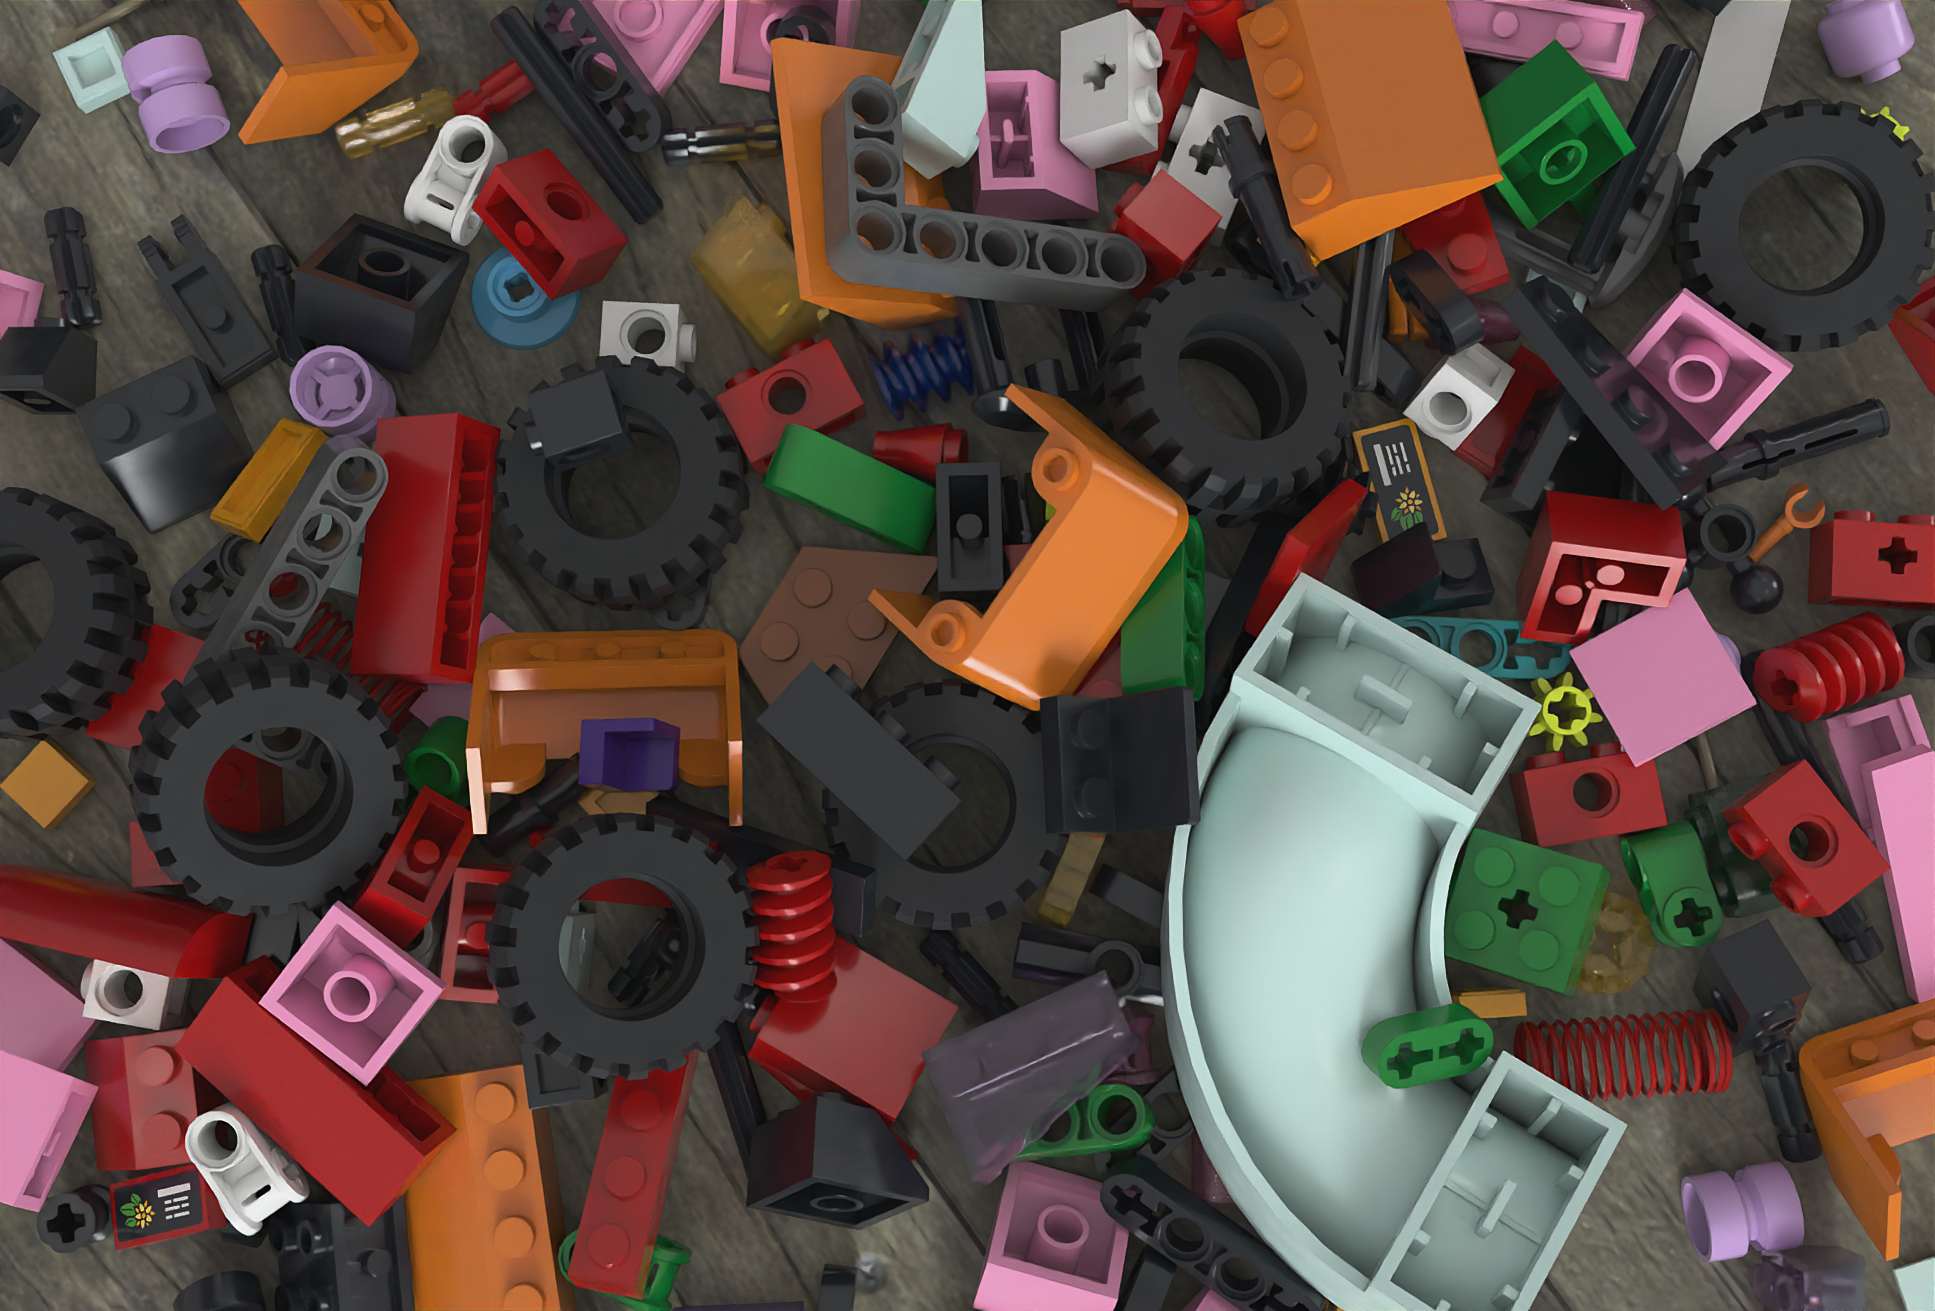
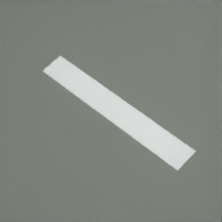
M1732 0L1718 16H1715L1677 149V155L1684 168V180L1688 172L1693 170L1699 162L1700 156L1714 141L1740 122L1760 112L1791 0Z

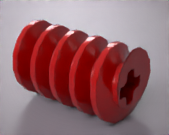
M1866 611L1838 624L1835 623L1819 631L1802 636L1799 639L1796 638L1762 652L1755 661L1753 678L1755 691L1766 705L1774 711L1786 713L1795 721L1808 723L1820 718L1821 715H1828L1840 710L1841 707H1848L1858 703L1861 699L1865 700L1878 695L1880 691L1884 692L1897 687L1904 677L1905 662L1892 627L1882 616Z
M795 850L771 857L766 862H761L748 868L745 874L748 885L756 888V890L750 893L754 906L749 909L757 914L751 917L748 923L759 925L760 945L750 946L752 958L759 962L756 964L758 967L754 983L763 988L773 989L776 997L791 1003H814L822 1000L835 991L838 983L834 971L836 952L832 946L835 939V929L831 922L834 914V905L830 898L833 881L829 874L832 861L828 854L815 850Z

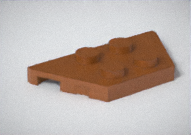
M803 545L737 651L738 657L768 705L770 706L811 661L823 672H826L833 663L837 665L863 690L855 699L858 702L901 632L867 598L873 589L924 595L938 572V559L934 556Z

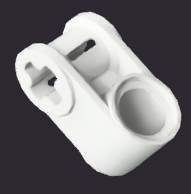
M470 115L456 116L446 122L440 130L438 139L422 171L413 181L404 204V216L407 220L417 224L422 221L428 222L451 233L453 242L462 246H466L474 239L483 223V220L471 207L497 164L508 161L505 146L485 122L478 117ZM478 140L485 141L484 153L479 159L470 163L462 162V153L468 144ZM440 204H442V205H444V206H446V207H448V208H450V209H453V210H449V209H447V208L441 206Z
M228 1102L198 1116L190 1124L185 1136V1148L188 1156L217 1196L225 1216L241 1233L247 1236L255 1234L261 1230L263 1219L289 1201L300 1203L309 1196L310 1190L307 1179L296 1161L232 1102ZM218 1120L229 1123L235 1129L237 1134L235 1151L226 1150L218 1144L215 1137V1127ZM266 1185H270V1191L259 1198L256 1196L259 1190Z

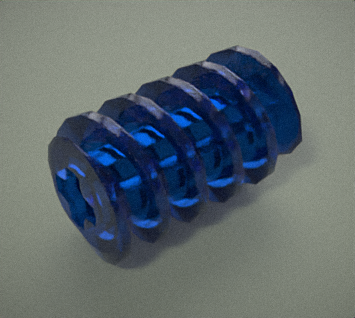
M959 315L954 317L953 337H950L940 323H935L930 327V345H926L916 332L907 333L905 354H902L892 340L883 342L882 362H878L870 351L866 349L884 404L898 422L905 418V400L910 399L921 413L928 412L930 391L934 390L945 405L952 403L953 383L958 382L969 397L976 393V383Z

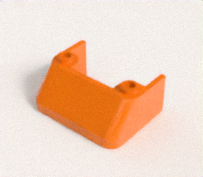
M237 0L284 65L280 67L238 133V136L247 145L324 132L406 74L419 54V45L415 36L388 0Z
M1011 383L1004 395L1049 432V435L1034 457L1031 472L1036 491L1056 511L984 615L967 602L944 600L938 603L930 595L873 589L867 599L938 665L1012 703H1016L1028 710L1040 711V698L1056 695L1072 696L1184 539L1189 525V514L1187 506L1179 494L1131 456L1065 399Z
M666 629L518 632L498 634L484 640L478 646L466 740L473 834H487L491 793L519 794L525 792L543 779L546 771V760L570 759L576 752L580 753L582 719L655 718L679 727L678 776L699 788L709 789L718 786H728L729 826H743L742 730L737 643L734 638L725 632L715 629H686L680 631Z
M1935 998L1815 1036L1806 1041L1799 1052L1801 1083L1832 1180L1885 1261L1899 1257L1902 1191L1898 1186L1901 1180V1164L1891 1147L1935 1133Z

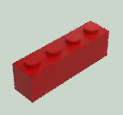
M694 1049L685 1055L687 1065L668 1073L658 1068L649 1071L648 1078L625 1080L620 1076H616L567 1274L576 1287L642 1300L698 1062L699 1050Z

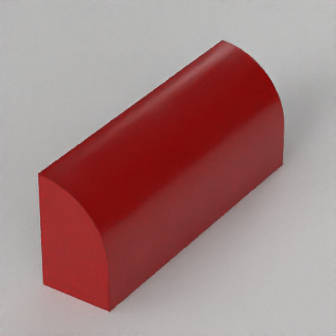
M460 413L378 418L374 452L383 458L388 468V483L382 497L366 522L350 675L410 683L473 684L494 499L492 477L496 475L497 462L494 460L498 440H500V428Z
M5 864L0 866V937L171 978H225L226 975L242 966L253 916L252 913L246 916L226 913L220 906L205 905L194 900L140 888H132L127 885L42 866Z
M263 954L225 976L177 1043L174 1050L365 1225L370 1227L419 1178L458 1129L387 1065L365 1086L261 1006L259 1001L282 973V970Z

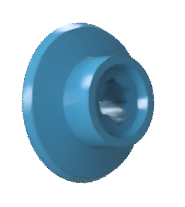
M505 246L491 253L482 262L475 273L470 291L471 309L482 331L496 343L517 350L538 349L559 339L573 324L581 301V289L552 301ZM525 281H530L534 289L532 296L528 295L526 298L521 299L519 303L515 302L511 295L512 288L524 284Z

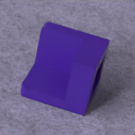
M655 718L582 719L578 784L607 793L675 791L678 786L680 728Z

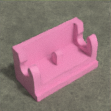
M1911 694L1883 699L1820 720L1857 824L1870 841L1875 840L1860 764L1919 744H1924L1931 748Z

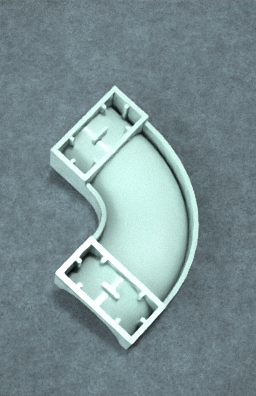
M1301 572L1234 672L1230 691L1204 736L1197 755L1200 821L1198 824L1177 826L1165 881L1160 930L1161 989L1169 1045L1183 1098L1203 1148L1230 1197L1263 1241L1305 1282L1343 1311H1528L1623 1135L1627 1124L1504 1050L1495 1061L1488 1057L1486 1062L1470 1073L1409 1088L1394 1089L1385 1085L1365 1065L1361 1049L1368 1031L1380 1021L1399 1015L1453 1004L1447 983L1444 960V920L1448 889L1454 864L1461 846L1509 768L1542 705ZM1465 1029L1461 1031V1035L1466 1034ZM1404 1043L1399 1045V1049L1408 1047ZM1454 1043V1044H1449V1045H1447V1046H1448L1449 1048H1454V1047H1455V1043ZM1395 1057L1388 1059L1389 1063L1395 1061Z

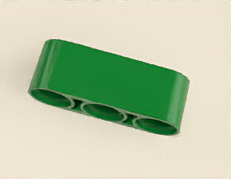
M792 423L785 424L761 483L763 486L886 544L909 553L924 555L937 522L936 489L819 432Z
M1189 515V525L1184 539L1121 626V683L1124 695L1173 686H1190L1193 689L1194 702L1199 701L1203 695L1205 685V541L1201 525L1194 515Z
M1105 1084L984 1098L974 1101L963 1110L958 1120L957 1134L960 1144L967 1153L990 1163L1008 1164L1132 1150L1141 1147L1150 1139L1155 1129L1156 1117L1152 1105L1134 1089L1123 1084ZM1130 1100L1135 1105L1137 1112L1133 1127L1126 1133L1120 1135L1112 1134L1106 1122L1110 1107L1116 1102ZM1059 1107L1066 1108L1071 1117V1128L1063 1139L1049 1142L1043 1132V1121L1046 1115L1053 1109ZM1001 1115L1005 1120L1006 1135L997 1147L986 1149L980 1139V1129L984 1121L990 1116Z

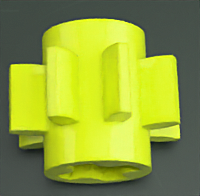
M1571 672L1559 674L1556 679L1555 689H1552L1548 681L1542 677L1531 681L1532 690L1537 695L1532 700L1541 704L1542 707L1525 737L1537 734L1545 737L1546 752L1549 753L1560 750L1563 736H1566L1570 744L1576 748L1587 745V737L1582 730L1587 724L1601 722L1603 719L1598 713L1592 712L1589 699L1594 695L1590 688L1579 690L1572 687L1573 676ZM1560 701V709L1570 712L1569 721L1559 723L1556 715L1548 713V705Z

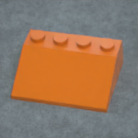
M1275 0L1237 19L1291 228L1321 261L1504 180L1448 0Z
M784 37L770 40L800 299L892 332L959 316L954 295L846 281L833 271L827 261L825 252L821 140L823 117L849 83L859 76L872 75L883 79L891 86L903 57ZM855 113L860 120L866 123L864 118H862L859 114ZM903 160L905 204L952 211L944 195L942 172L928 180ZM857 174V176L863 183L869 185L868 181L864 177H862L860 174ZM858 235L859 239L865 246H867L870 249H873L872 245L867 239H865L863 236ZM921 244L924 250L934 257L932 251L924 244Z
M522 1060L404 1080L458 1129L426 1170L404 1193L415 1311H578L574 1284L566 1280L560 1271L558 1263L559 1248L567 1234L548 1107L529 1110Z

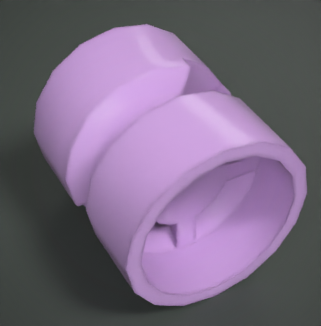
M167 35L152 38L137 44L122 57V71L132 98L141 104L138 115L149 145L155 151L184 153L198 150L213 144L230 130V121L219 91L214 86L205 84L213 74L202 44L196 38L186 35Z
M326 345L311 350L298 361L291 374L289 393L295 409L305 420L320 428L331 437L350 435L366 443L376 439L378 418L395 416L396 396L392 384L380 371L370 365L359 354L343 346Z
M1770 1161L1746 1165L1744 1169L1736 1170L1734 1180L1727 1172L1722 1170L1687 1175L1682 1179L1681 1204L1684 1220L1695 1251L1701 1260L1706 1263L1743 1257L1748 1251L1749 1244L1757 1251L1765 1250L1767 1252L1797 1248L1803 1244L1804 1218L1800 1199L1788 1170L1781 1162Z

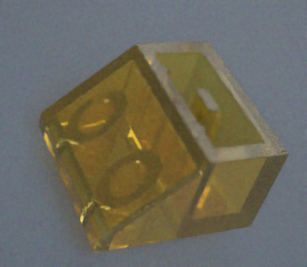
M740 191L729 200L689 256V260L699 278L774 366L782 362L780 355L786 349L800 341L814 337L832 322V318L828 308L800 299L795 255L791 252L792 247L783 236L787 231L781 221L766 203L762 201L754 208Z

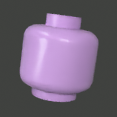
M1834 0L1825 6L1829 15L1821 20L1817 31L1832 71L1836 76L1851 78L1860 75L1863 85L1888 77L1901 69L1898 58L1906 54L1912 48L1915 41L1912 27L1901 0Z

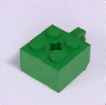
M1556 39L1479 99L1504 180L1491 186L1527 231L1566 201L1573 205L1581 218L1586 216L1597 194L1591 182L1636 148L1596 82Z
M1473 827L1463 861H1455L1449 884L1444 920V957L1573 999L1611 874L1603 865ZM1525 898H1528V904L1538 910L1537 916L1534 921L1523 919L1519 929H1517V921L1509 916L1511 907L1513 905H1522Z

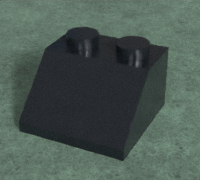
M354 213L296 269L293 334L318 342L322 346H343L385 369L411 375L439 342L469 265L470 253Z
M193 355L74 408L99 466L148 533L156 534L217 506L255 454L227 390L219 385L207 365Z
M837 1092L815 1093L810 1096V1100L793 1109L780 1111L776 1118L752 1129L746 1198L747 1208L861 1230L929 1201V1186L877 1111L850 1104V1098L845 1094Z

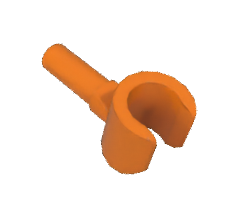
M1807 483L1795 484L1785 493L1783 500L1785 512L1757 540L1755 548L1748 555L1755 563L1796 527L1803 529L1812 528L1823 519L1825 512L1823 499L1809 512H1797L1792 508L1794 503L1807 493Z

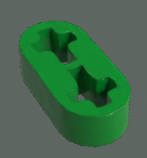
M1448 1004L1387 1018L1378 1022L1368 1031L1364 1038L1361 1054L1365 1065L1385 1085L1394 1089H1402L1464 1075L1478 1069L1486 1062L1492 1052L1494 1038L1492 1029L1471 1009L1461 1004ZM1462 1030H1467L1466 1034L1461 1035ZM1403 1043L1408 1046L1406 1048L1399 1049V1045ZM1454 1043H1455V1047H1454V1048H1449V1047L1447 1046V1045H1449V1044H1454ZM1395 1057V1061L1388 1062L1389 1058Z

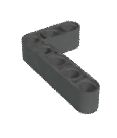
M866 75L853 79L823 117L821 140L825 252L827 261L833 271L846 281L1094 313L1103 312L1113 306L1137 287L1146 275L1147 264L1144 253L1129 237L1120 234L905 204L901 105L899 97L892 86L881 78ZM855 113L859 114L862 118H864L866 123L860 120ZM857 174H860L862 177H864L868 181L869 185L863 183L859 179ZM858 235L863 236L865 239H867L872 245L873 249H870L867 246H865L859 239ZM921 244L927 246L932 251L934 257L928 254ZM983 252L991 258L994 264L987 260Z
M350 435L335 436L325 441L317 450L188 670L182 683L183 686L198 677L192 666L212 657L217 666L233 661L231 650H235L236 642L240 636L250 630L266 631L264 643L256 650L259 656L270 655V650L273 646L294 647L382 497L388 483V468L383 458L359 438ZM354 456L363 457L365 469L362 476L351 484L338 483L337 471L342 462ZM319 514L332 516L330 531L324 537L312 541L303 539V529L310 518ZM284 572L299 574L297 587L292 593L283 597L269 595L270 584L276 576ZM288 727L283 733L271 737L262 735V730L243 737L232 745L324 787L327 784L330 762L320 761L326 746L321 739L308 730Z

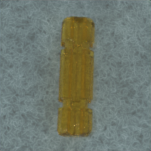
M440 86L422 93V100L415 102L414 98L410 97L366 113L367 120L362 122L359 121L358 117L338 123L335 127L336 138L344 154L348 158L354 159L373 152L372 146L379 143L382 149L428 132L427 126L433 123L436 129L443 127L446 122L457 116L452 107L454 99L446 87Z

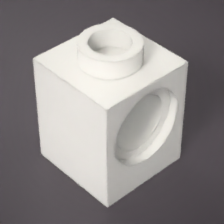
M603 301L599 356L616 355L621 363L630 366L631 359L634 356L654 359L662 371L672 366L682 373L685 372V362L694 363L697 349L696 326L688 324V319L679 304ZM650 329H658L665 332V341L658 351L651 354L636 352V342L642 333Z
M1479 343L1453 357L1445 354L1421 382V387L1415 392L1403 414L1413 420L1426 435L1439 439L1455 451L1498 403L1515 369ZM1449 392L1458 395V396L1461 397L1463 400L1458 399V398H1455V397L1452 396Z
M94 959L85 969L81 981V996L83 999H86L82 1017L153 1030L182 1026L192 978H171ZM131 972L138 975L143 985L142 996L136 1004L129 1001L124 991L125 980Z

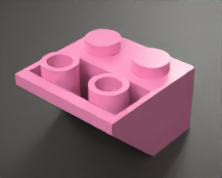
M1037 70L985 71L987 109L976 133L980 137L979 145L969 159L973 214L1014 220L1097 218L1099 209L1095 169L1090 170L1060 142V83Z
M0 1050V1202L40 1212L99 1087Z

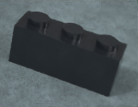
M811 661L756 721L905 861H908L962 803V800L953 793L961 781L933 755L923 764L903 746L912 736L884 709L874 718L855 701L863 690L837 665L833 663L826 672H823Z

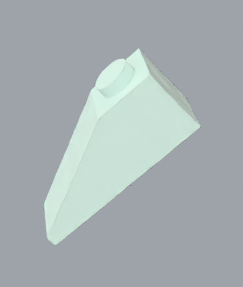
M929 0L891 85L898 95L901 105L903 160L928 180L952 166L955 168L963 166L975 153L980 142V137L976 133L987 109L982 0Z

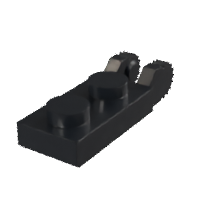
M182 214L172 220L171 225L176 238L185 247L191 259L175 268L169 260V255L165 248L150 235L137 242V245L158 278L154 282L216 381L220 386L228 390L279 358L280 355L217 255L209 250L197 229Z

